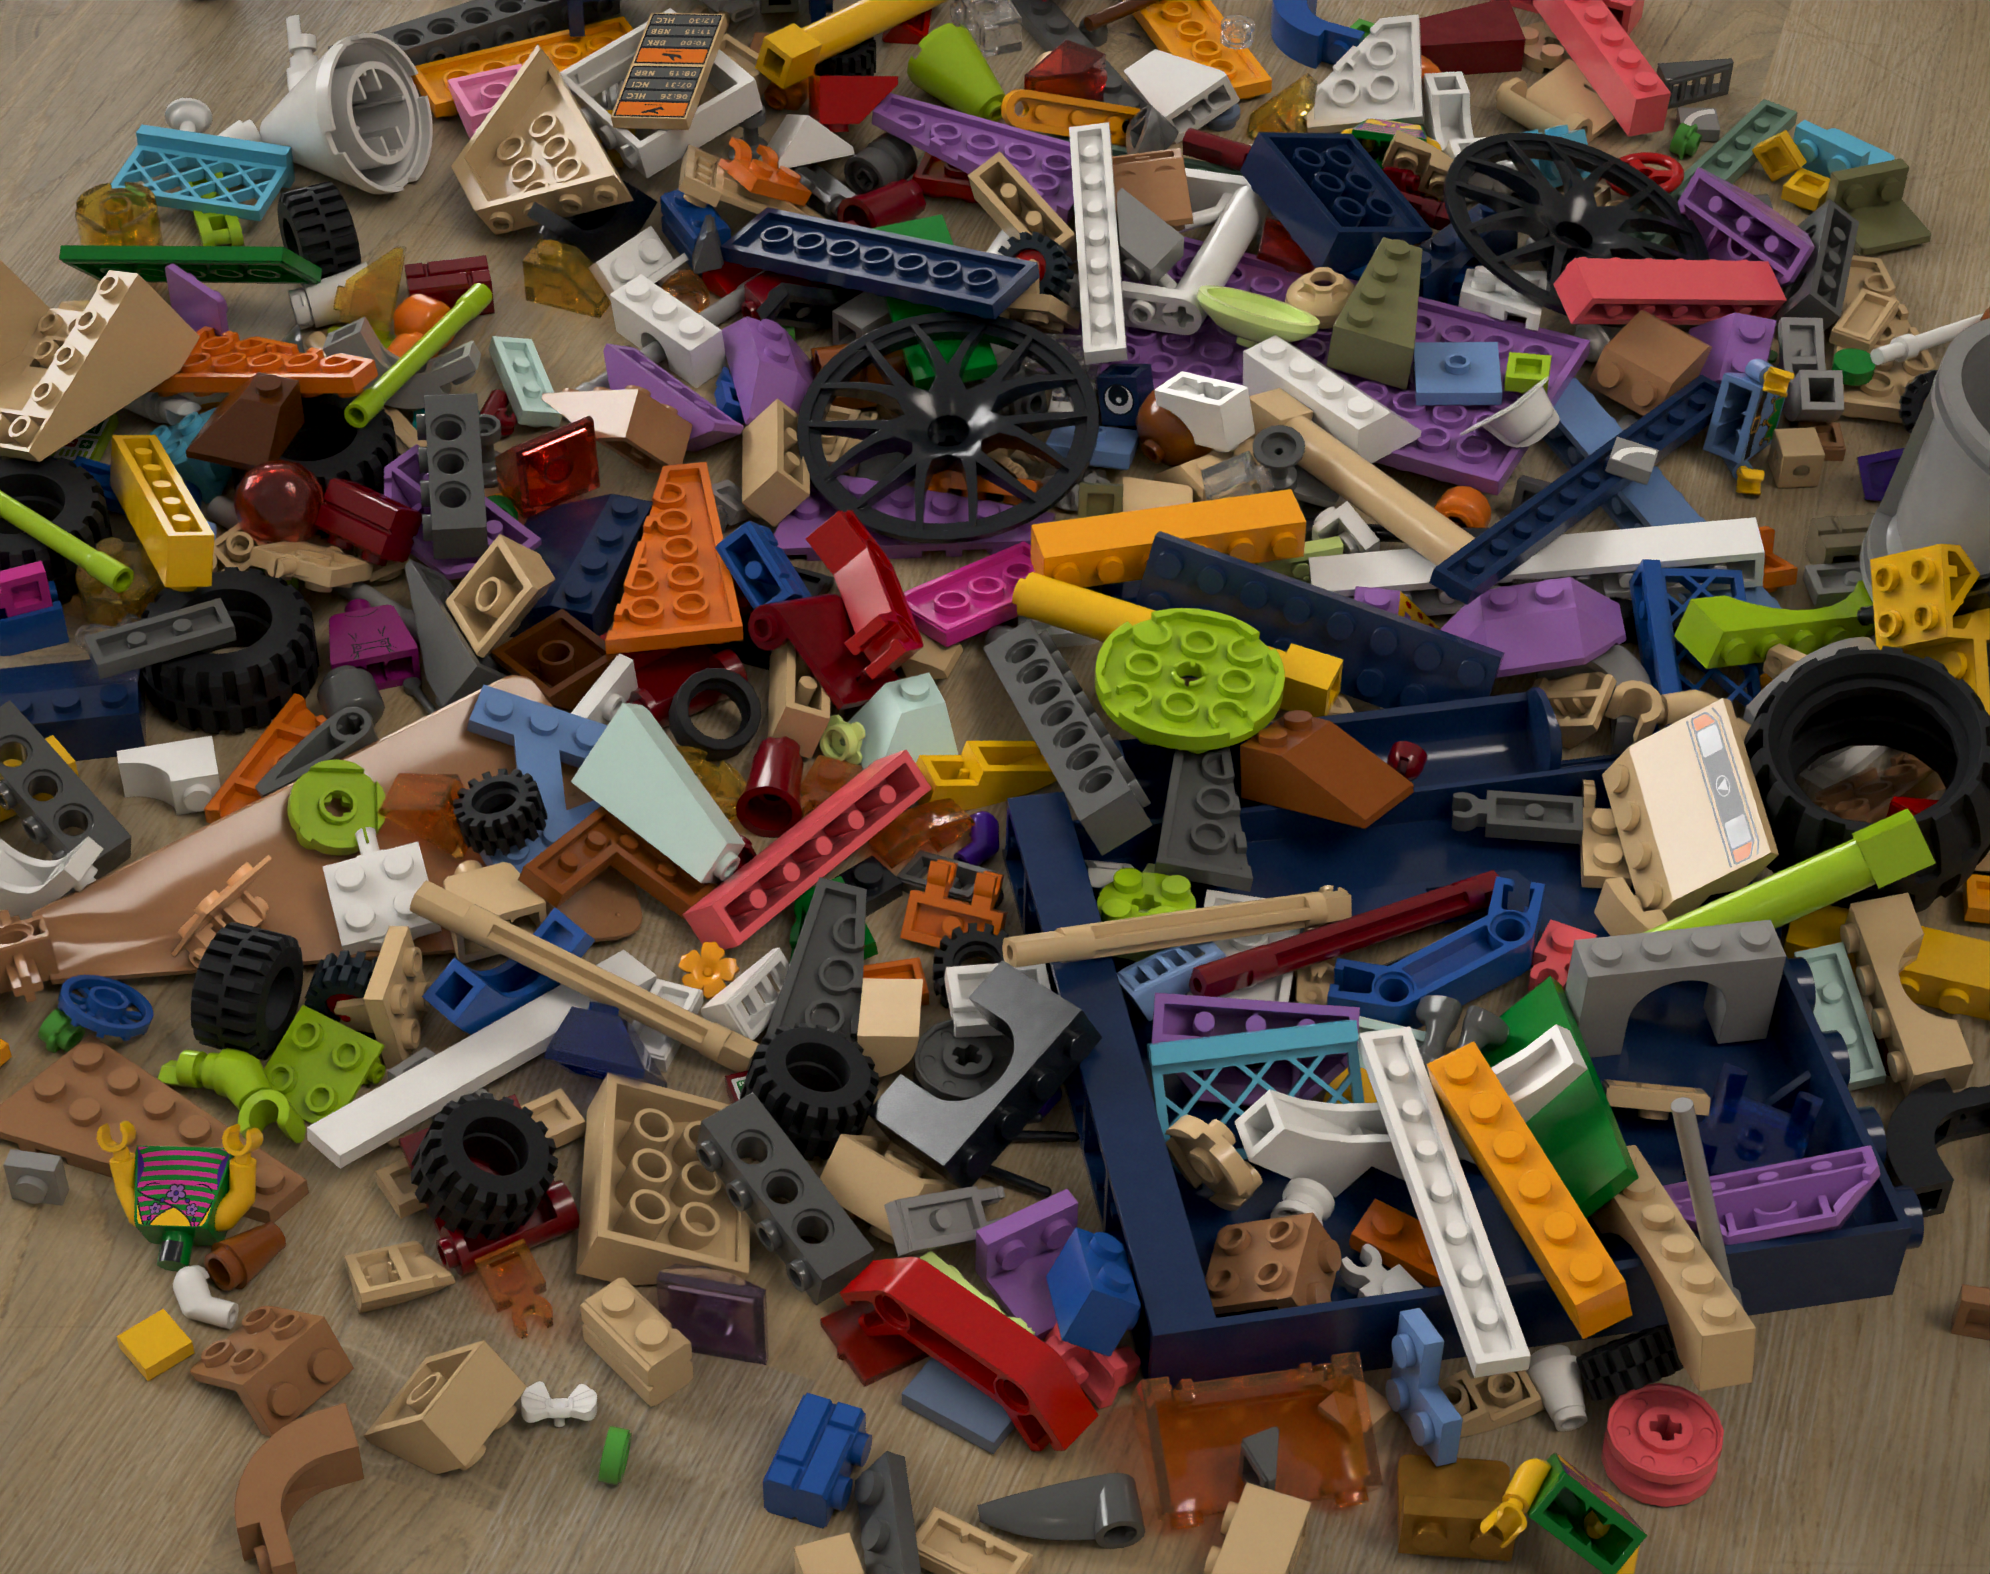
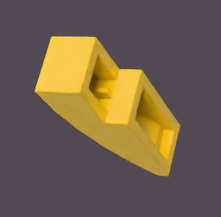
M966 741L961 755H919L916 762L919 770L932 788L917 800L924 814L953 813L982 808L1005 802L1007 798L1020 797L1057 781L1035 741Z

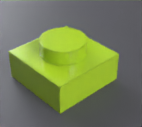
M1509 352L1504 391L1525 394L1547 376L1550 377L1552 355ZM1549 380L1543 385L1546 393L1548 392Z

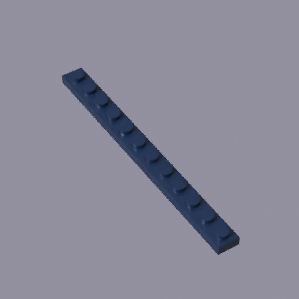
M1702 374L1436 566L1433 569L1429 583L1444 591L1447 596L1454 600L1461 601L1466 605L1471 603L1633 482L1605 471L1617 437L1659 450L1654 464L1656 465L1710 424L1720 384Z

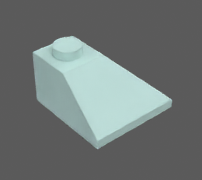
M929 672L885 683L848 721L851 724L859 722L865 729V738L862 739V746L860 748L862 762L858 765L861 771L877 759L906 749L915 763L919 755H958L945 700Z

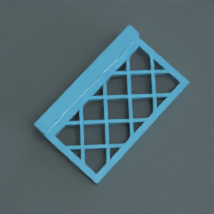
M142 124L136 132L138 145L109 185L108 194L110 199L189 211H202V213L231 215L241 219L261 221L281 188H291L295 181L292 148L290 146ZM222 171L224 177L217 179L214 174ZM165 173H169L170 175L169 177L157 181L152 180V177H156ZM205 178L208 181L206 183L191 187L188 183L191 181L195 182ZM139 181L144 183V185L137 187H127V185ZM241 184L246 187L230 193L226 189V187L229 189ZM176 187H180L182 189L181 191L174 193L163 192ZM214 191L220 195L212 199L200 198L202 195ZM253 198L257 200L255 206L239 204Z
M1342 1020L1147 1044L1155 1108L1165 1143L1170 1139V1135H1165L1166 1130L1179 1118L1188 1115L1187 1113L1205 1090H1208L1229 1107L1219 1120L1224 1124L1228 1122L1234 1113H1237L1239 1116L1244 1113L1239 1106L1257 1083L1267 1091L1269 1089L1276 1091L1261 1079L1274 1061L1288 1060L1303 1072L1286 1095L1294 1097L1305 1081L1310 1078L1332 1095L1326 1103L1335 1104L1337 1100L1342 1104L1351 1103L1342 1096L1349 1085L1352 1103H1364L1357 1041H1359L1357 1021ZM1346 1053L1349 1074L1340 1086L1334 1090L1315 1075L1313 1071L1326 1055ZM1316 1056L1307 1068L1296 1060L1297 1058ZM1264 1063L1256 1074L1245 1065ZM1236 1066L1251 1078V1081L1234 1103L1210 1085L1223 1067ZM1213 1069L1205 1080L1193 1072ZM1185 1072L1200 1084V1087L1182 1109L1165 1097L1164 1074ZM1167 1106L1178 1113L1170 1125L1168 1123ZM1244 1148L1236 1149L1242 1159H1248ZM1170 1157V1160H1171L1172 1165H1174V1166L1176 1167V1165L1174 1164V1162L1172 1161V1159H1171V1157Z

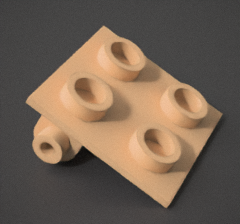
M269 855L266 856L254 868L246 862L226 882L228 886L220 893L214 890L205 897L194 909L196 914L177 932L183 939L171 954L176 957L186 948L190 952V961L198 968L211 940L226 924L237 922L253 927L262 924L266 920V913L269 911L268 904L261 897L256 896L253 898L247 890L272 858Z

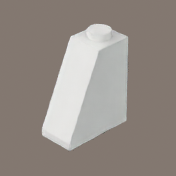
M1154 49L1124 70L1138 96L1147 105L1151 104L1179 131L1174 141L1176 144L1183 140L1189 128L1200 129L1240 101L1224 71Z

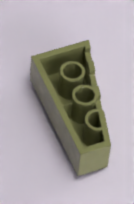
M1382 238L1333 325L1327 367L1407 390L1415 347L1423 248L1409 245L1403 240Z

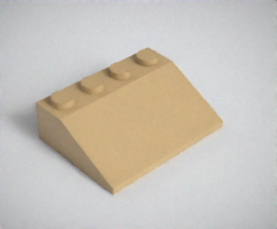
M607 1073L587 1109L576 1274L609 1282L624 1277L631 1285L746 1279L749 1274L750 1217L745 1211L740 1212L732 1205L726 1192V1185L715 1171L709 1172L705 1169L696 1152L701 1121L730 1104ZM752 1158L741 1159L747 1164H752Z

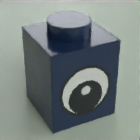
M1111 364L1096 377L1102 426H1118V428L1137 430L1136 417L1138 410L1147 396L1154 390L1151 364Z

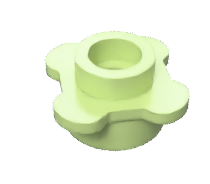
M840 715L830 716L828 725L820 739V748L823 754L833 762L845 760L848 766L854 767L862 762L860 748L862 746V739L865 738V729L859 722L851 724L843 721Z

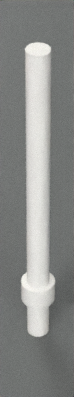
M1984 313L1915 336L1905 334L1893 338L1890 344L1873 349L1870 355L1871 360L1874 364L1881 365L1893 360L1903 362L1915 358L1919 351L1954 340L1967 327L1979 322Z

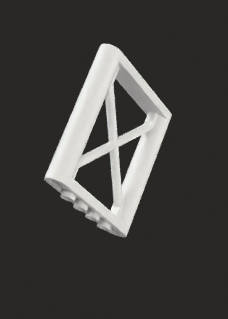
M1185 168L1194 224H1187L1185 229L1178 232L1182 233L1210 224H1214L1178 284L1167 273L1155 284L1156 286L1122 281L1125 326L1179 335H1191L1199 330L1208 315L1197 299L1199 287L1205 285L1224 287L1270 211L1261 197L1252 190L1251 185L1244 176ZM1001 230L986 252L1003 255L998 250L1001 246L1007 249L1011 247L1007 241L1010 237ZM1074 274L1073 279H1066V283L1071 286L1069 292L1062 289L1059 295L1064 298L1062 302L1081 313L1079 274Z

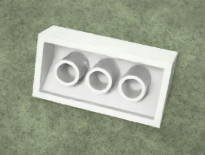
M1276 335L1243 351V386L1248 387L1249 396L1277 388L1283 389L1313 411L1312 422L1371 464L1421 437L1420 429L1307 353Z

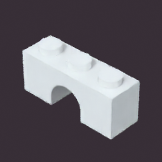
M642 274L609 294L616 332L640 349L657 340L666 353L669 369L693 387L698 388L719 374L723 367L728 368L722 330Z

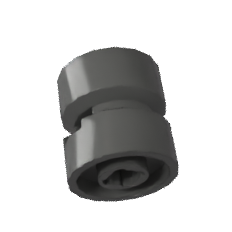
M885 132L869 143L865 149L857 152L847 160L844 166V175L850 189L855 194L861 195L878 189L892 181L907 180L915 173L918 160L911 144Z

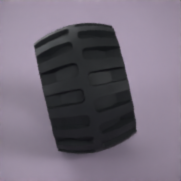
M1858 646L1839 649L1833 656L1819 661L1815 657L1799 666L1793 672L1787 683L1781 681L1760 706L1755 720L1746 734L1744 744L1779 853L1767 866L1769 870L1773 871V874L1853 839L1852 833L1873 824L1842 819L1812 802L1796 783L1798 775L1820 756L1848 746H1886L1914 755L1939 775L1947 790L1936 804L1914 815L1935 864L1882 888H1878L1876 884L1830 904L1831 906L1849 909L1851 903L1909 893L1915 912L1918 913L1930 907L1938 897L1943 896L1946 898L1960 888L1970 878L1976 866L1986 857L1990 850V715L1986 712L1981 699L1963 679L1957 680L1949 674L1944 664L1928 656L1922 659L1906 654L1902 648L1883 646L1882 650H1859Z

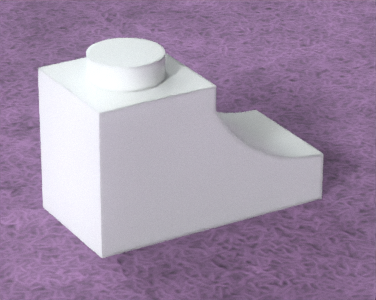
M1181 371L1154 390L1157 406L1163 407L1179 417L1191 431L1194 442L1197 445L1212 448L1217 452H1230L1255 434L1247 386Z
M212 736L117 751L125 798L150 797L159 799L173 806L176 810V815L204 811L206 805L221 788Z

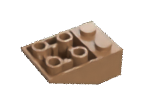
M1181 148L1112 156L1116 211L1117 192L1123 188L1176 231L1185 229L1187 224H1194Z
M628 385L624 390L594 387L593 391H579L564 388L561 392L542 394L541 399L590 437L646 473H661L663 466L683 464L693 425L677 415L678 410L674 407L661 404L650 397V391L635 385Z

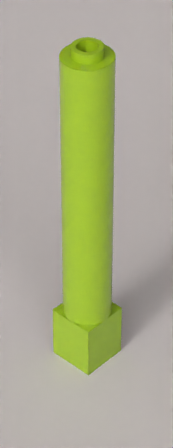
M1907 808L1852 833L1853 839L1643 933L1771 920L1776 929L1875 884L1878 888H1882L1935 864V861L1914 816Z

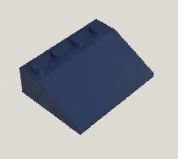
M1258 132L1240 170L1241 174L1251 185L1252 190L1261 197L1271 210L1272 215L1281 222L1291 235V239L1300 246L1315 268L1329 267L1333 271H1352L1369 263L1383 237L1392 240H1403L1409 245H1415L1430 239L1433 234V230L1353 134Z
M607 494L533 510L524 526L541 538L542 545L534 551L541 555L556 580L509 637H516L560 609H564L596 635L601 636L607 633L614 621L616 606L621 602L624 593V582L637 543L642 539L644 521L646 516L650 515L653 502L630 496Z
M91 659L0 669V706L11 700L44 739L54 735L75 761L117 757V751L146 746L145 687L141 668L103 679L99 678Z

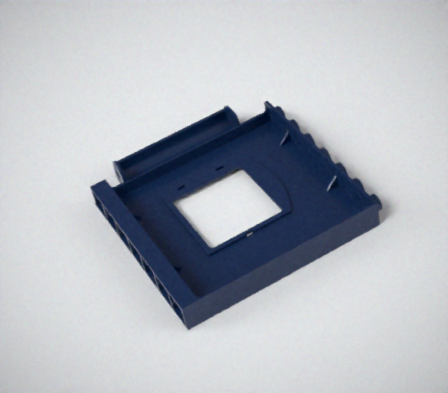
M1531 687L1527 692L1316 717L1333 722L1385 763H1387V757L1392 745L1398 741H1408L1417 744L1427 754V761L1422 773L1417 779L1410 781L1414 784V793L1366 829L1241 798L1240 745L1249 739L1229 746L1235 775L1233 781L1236 796L1239 797L1241 808L1239 816L1242 832H1245L1247 842L1248 866H1251L1253 876L1251 891L1248 892L1190 881L1191 892L1196 900V908L1204 907L1207 889L1267 899L1318 892L1320 887L1333 885V891H1338V887H1341L1351 895L1352 916L1494 870L1500 877L1510 878L1515 882L1513 892L1509 891L1508 910H1516L1523 913L1524 906L1529 907L1531 882L1545 884L1543 916L1537 944L1550 919L1596 934L1597 938L1610 936L1594 913L1602 888L1582 887L1579 844L1485 837V827H1476L1470 831H1457L1451 828L1453 794L1458 792L1470 793L1478 799L1484 800L1486 799L1487 790L1581 797L1582 781L1594 780L1596 787L1595 808L1611 809L1602 774L1622 753L1562 760L1561 729L1547 695L1539 687ZM1270 722L1265 728H1267L1274 722ZM1112 737L1151 804L1143 809L1152 826L1103 856L1080 820H1072L1063 791L1007 798L1005 849H1002V856L1024 935L1055 931L1057 928L1102 922L1097 907L1099 895L1093 893V887L1091 886L1084 860L1131 864L1134 869L1140 872L1144 871L1147 863L1156 864L1175 749L1155 744H1144L1137 738L1118 740L1116 737ZM1632 883L1631 892L1633 893V895H1636ZM1735 891L1710 895L1699 907ZM1489 907L1436 924L1481 919L1488 915ZM1782 926L1775 929L1779 940L1782 935ZM1300 928V933H1303L1304 928ZM1108 956L1061 963L1060 961L1045 963L1051 991L1082 1009L1102 1036V1039L1092 1049L1089 1056L1077 1066L1063 1084L1076 1133L1079 1135L1078 1140L1102 1230L1123 1244L1137 1295L1141 1302L1140 1316L1134 1328L1130 1330V1335L1135 1353L1141 1361L1139 1369L1149 1403L1392 1368V1339L1397 1335L1400 1311L1420 1308L1443 1338L1442 1360L1467 1357L1442 1286L1429 1288L1419 1283L1424 1289L1357 1298L1360 1288L1352 1287L1344 1282L1338 1270L1331 1292V1302L1279 1309L1276 1306L1215 1315L1205 1278L1218 1232L1227 1225L1270 1219L1274 1207L1283 1201V1191L1292 1179L1254 1164L1248 1159H1243L1258 1171L1262 1178V1185L1236 1211L1225 1210L1208 1200L1215 1192L1204 1183L1195 1189L1178 1168L1171 1163L1155 1108L1151 1068L1147 1052V1044L1152 1043L1153 1020L1149 1021L1129 1000L1118 980L1117 972L1136 962ZM1786 956L1766 1039L1718 1044L1703 1008L1709 984L1707 982L1695 980L1675 982L1662 986L1642 998L1630 1013L1621 1054L1592 1057L1591 1060L1600 1082L1608 1079L1703 1089L1711 1098L1709 1116L1696 1115L1709 1177L1870 1145L1879 1165V1178L1841 1229L1724 1246L1733 1287L1739 1290L1743 1308L1747 1315L1893 1295L1905 1251L1907 1249L1919 1248L1923 1241L1924 1219L1921 1205L1915 1191L1909 1185L1895 1187L1892 1185L1884 1167L1887 1145L1882 1120L1874 1107H1856L1848 1090L1850 1059L1846 1043L1837 1030L1821 1031L1813 1014L1816 1003V991L1813 974L1808 962L1803 957L1787 958ZM1175 1073L1164 1074L1165 1097L1182 1109L1193 1095ZM1197 1101L1187 1114L1209 1124L1213 1119L1220 1120L1229 1107L1225 1104ZM1245 1105L1239 1106V1108L1244 1112L1251 1107ZM1167 1106L1168 1123L1170 1125L1178 1113ZM1610 1106L1626 1146H1637L1662 1186L1687 1181L1672 1112H1669L1668 1120H1655L1638 1117V1109ZM1234 1113L1225 1124L1235 1137L1236 1142L1233 1145L1235 1149L1244 1148L1234 1122L1240 1117L1237 1113ZM1465 1159L1459 1160L1528 1348L1639 1332L1661 1324L1669 1325L1655 1285L1641 1258L1620 1235L1614 1233L1601 1234L1595 1222L1589 1216L1586 1218L1626 1281L1632 1316L1583 1339L1476 1164ZM1371 1166L1336 1198L1333 1197L1335 1201L1334 1210L1331 1216L1323 1222V1227L1331 1239L1337 1242L1341 1251V1259L1348 1257L1356 1266L1367 1267L1360 1260L1361 1253L1352 1249L1349 1241L1351 1233L1375 1198L1417 1220L1419 1219L1405 1180ZM1695 1234V1236L1697 1237V1239H1698L1699 1242L1701 1243V1241H1700V1236L1697 1235V1234ZM1382 1264V1266H1383L1387 1271L1391 1269L1390 1267H1388V1266Z

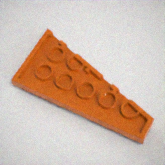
M204 326L196 332L200 338L181 370L148 392H158V395L161 397L173 396L178 393H193L196 397H205L214 393L230 394L256 373L261 372L299 380L300 392L302 397L305 398L316 397L324 393H338V396L341 398H349L361 394L364 391V387L378 376L374 359L343 353L325 358L322 349L311 347L306 350L307 353H300L297 344L258 336L240 341L237 332L226 331L222 333L223 336H216L214 328Z
M707 462L663 466L652 497L653 505L650 515L646 516L644 521L642 539L637 543L624 582V593L621 602L617 604L614 612L612 630H608L605 639L606 655L657 649H676L704 644H723L725 642L743 640V625L732 575L715 549L717 544L723 540V534Z

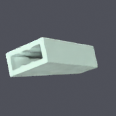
M622 703L571 782L700 883H720L725 881L737 869L740 863L738 855L745 846V842L651 712L643 705Z

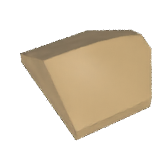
M1602 672L1576 673L1548 680L1546 677L1535 679L1532 687H1539L1544 690L1561 729L1562 747L1572 749L1598 731L1617 682L1611 674H1604Z
M415 1240L344 1256L359 1314L409 1302L455 1284L451 1271L425 1253L423 1245Z

